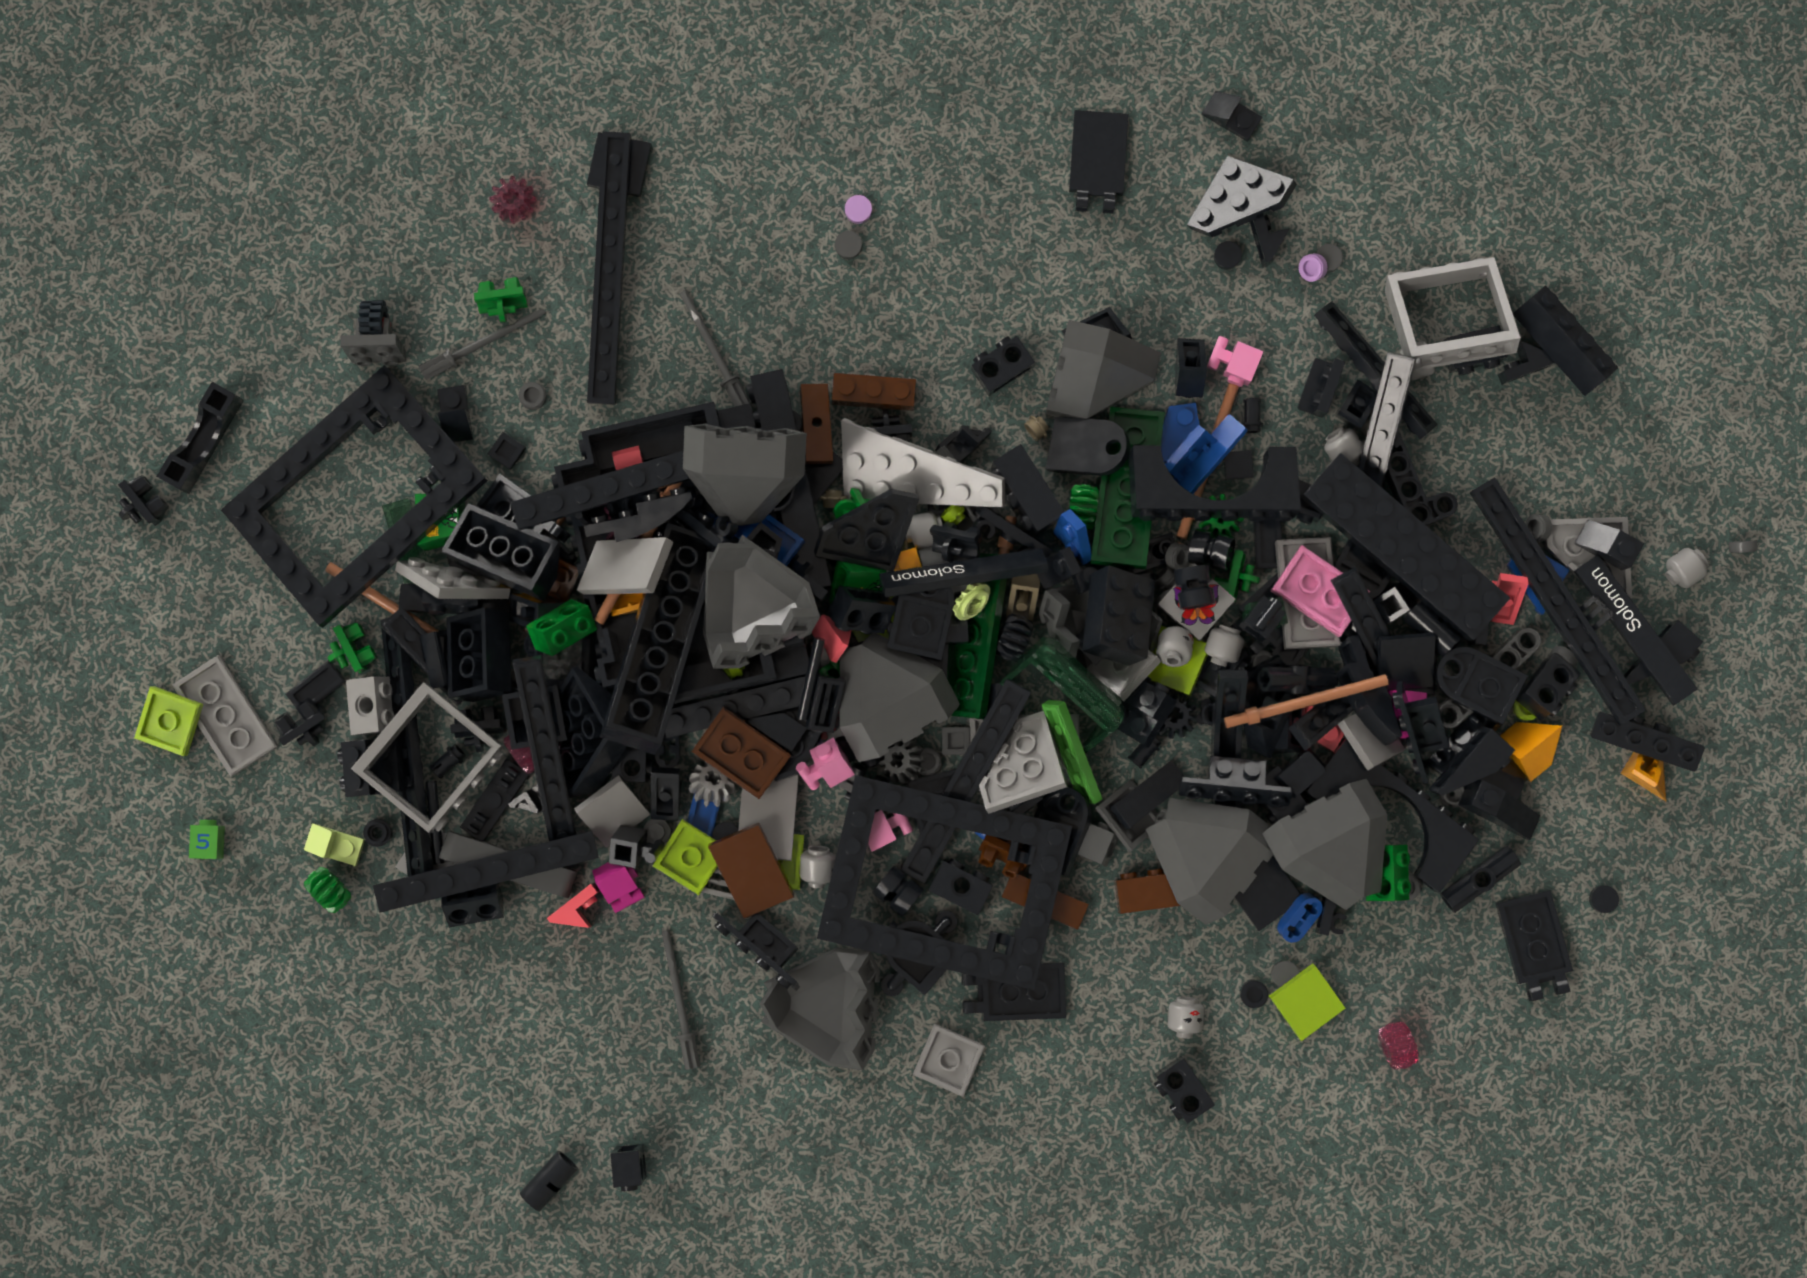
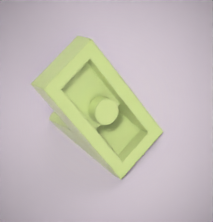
M312 823L304 850L322 858H331L357 866L365 839Z

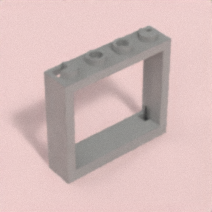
M1495 257L1477 258L1468 262H1453L1445 266L1424 267L1416 271L1396 272L1392 275H1387L1385 294L1403 354L1417 358L1414 371L1517 353L1520 335ZM1487 278L1503 332L1417 346L1401 292Z
M423 682L351 769L428 833H433L435 829L439 832L447 824L449 818L446 816L453 808L458 810L466 801L467 797L464 794L471 786L475 789L485 778L483 771L488 765L493 767L501 759L503 753L500 751L504 746L430 685ZM429 698L434 700L491 747L431 820L370 771L371 767Z

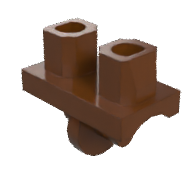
M986 835L978 849L981 851L978 861L980 864L992 868L995 860L998 859L1006 863L1002 873L1008 878L1015 879L1020 871H1023L1027 866L1024 863L1007 860L1011 840ZM1019 844L1018 851L1025 852L1022 850L1024 844Z

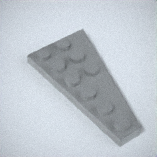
M846 418L841 420L844 496H847V499H850L851 488L859 489L863 498L873 499L889 489L917 494L919 497L918 504L1003 507L1005 505L1004 477L975 466L970 467L956 462V459L940 456L933 453L932 450L900 438L889 437L876 432L877 430L857 425Z

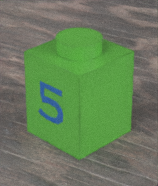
M200 820L199 825H190L189 858L223 859L225 826H217V820Z

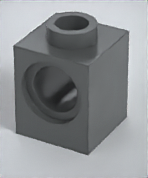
M1101 822L1097 826L1090 824L1078 855L1107 867L1119 838L1116 834L1112 833L1113 831L1109 825Z

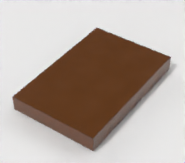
M723 706L691 751L758 799L762 797L792 755L788 750L725 706Z
M760 823L709 843L708 848L743 918L794 898V892Z

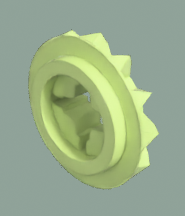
M985 582L969 584L964 591H961V595L955 599L956 604L952 609L955 612L954 615L959 620H967L980 613L987 604L990 595L989 586Z

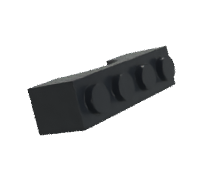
M211 382L198 404V415L191 432L185 441L169 454L156 477L190 494L244 400L218 384Z

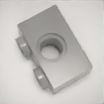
M373 676L346 680L351 735L381 733L395 717L392 711L390 677Z

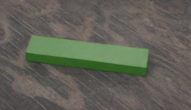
M1047 700L1042 704V708L1073 788L1083 794L1089 803L1096 804L1102 800V796L1065 701Z

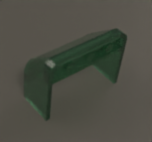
M1043 637L1030 647L1015 662L1000 682L1003 685L1006 678L1012 680L1032 663L1098 724L1082 745L1085 754L1114 732L1124 720V705L1120 698L1110 691L1057 640L1050 637Z

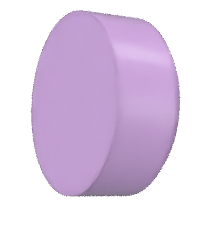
M862 195L852 196L845 204L846 217L855 224L866 222L872 214L870 201Z
M1320 254L1306 255L1300 260L1299 273L1306 281L1320 280L1327 273V262Z

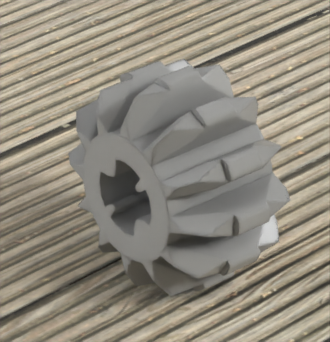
M704 762V767L697 764L694 769L695 773L690 774L689 781L692 783L689 785L690 793H695V801L703 799L705 807L710 802H713L716 807L720 806L721 800L727 803L730 799V794H733L735 791L734 781L707 762Z

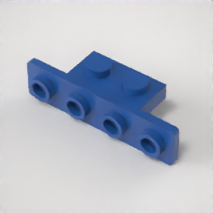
M1230 414L1226 416L1212 434L1198 424L1188 434L1180 447L1169 456L1165 463L1169 473L1175 476L1174 480L1180 486L1194 494L1246 434L1247 428Z

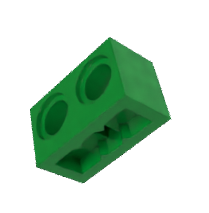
M572 599L526 625L535 650L550 656H554L597 630L588 605Z
M1385 845L1381 892L1366 896V901L1410 900L1411 883L1408 870L1410 855L1408 853V845ZM1388 854L1390 856V863H1388L1387 859ZM1389 882H1390V884H1391V891L1389 890V887H1388Z

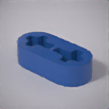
M1303 893L1296 898L1277 926L1278 933L1286 941L1294 943L1304 937L1322 912L1323 907L1319 899L1311 893ZM1306 904L1312 905V908L1310 910L1305 909L1304 907ZM1290 925L1295 927L1293 932L1287 930Z

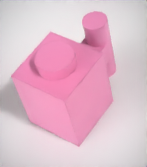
M1219 336L1208 361L1207 368L1216 371L1219 363L1223 362L1227 364L1223 376L1228 378L1227 382L1242 387L1243 384L1248 386L1252 381L1263 351L1238 341L1233 351L1230 352L1225 350L1229 340Z
M834 737L810 750L814 761L813 765L808 767L805 762H800L796 766V770L811 790H816L820 786L818 779L822 777L829 787L832 788L855 775L846 754Z
M882 810L875 811L868 841L871 851L873 852L896 840L892 829L897 826L900 827L903 835L914 831L907 816L893 813V817L886 819Z

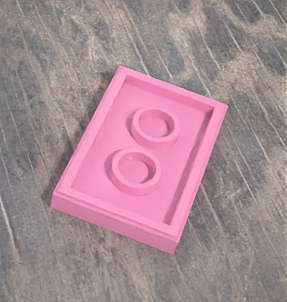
M1301 545L1271 589V592L1337 637L1342 636L1351 622L1330 581L1343 574V572Z

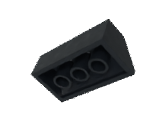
M1546 285L1513 313V316L1584 396L1618 369L1612 358L1603 351L1595 342L1593 336L1580 325L1576 317L1558 300L1556 294L1551 292Z
M468 503L444 545L442 552L460 566L544 602L557 579L560 543L528 528L518 530L516 523Z

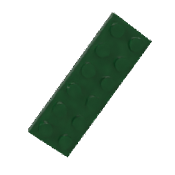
M1110 407L1109 421L1116 423L1127 433L1130 440V451L1133 445L1161 446L1165 412ZM1114 443L1110 447V455L1118 454L1121 450V444ZM1127 459L1118 471L1101 477L1091 564L1146 570L1152 521H1142L1140 517L1131 516L1129 460Z
M980 553L981 556H980L979 558H981V557H987V556L1000 555V554H985V553ZM1007 578L985 582L990 588V595L982 611L976 616L967 619L968 644L948 645L947 680L960 703L951 716L983 720L987 714Z

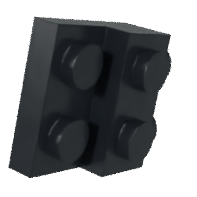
M1147 676L1125 701H1122L1120 698L1118 699L1105 722L1149 748L1176 705L1177 700L1169 695L1171 690L1159 682H1156L1155 686L1149 684L1151 678Z
M397 737L371 767L370 771L396 792H405L401 738ZM375 739L341 742V748L337 752V759L343 765L344 776L340 778L339 784L341 790L345 792V797L381 794L351 769Z

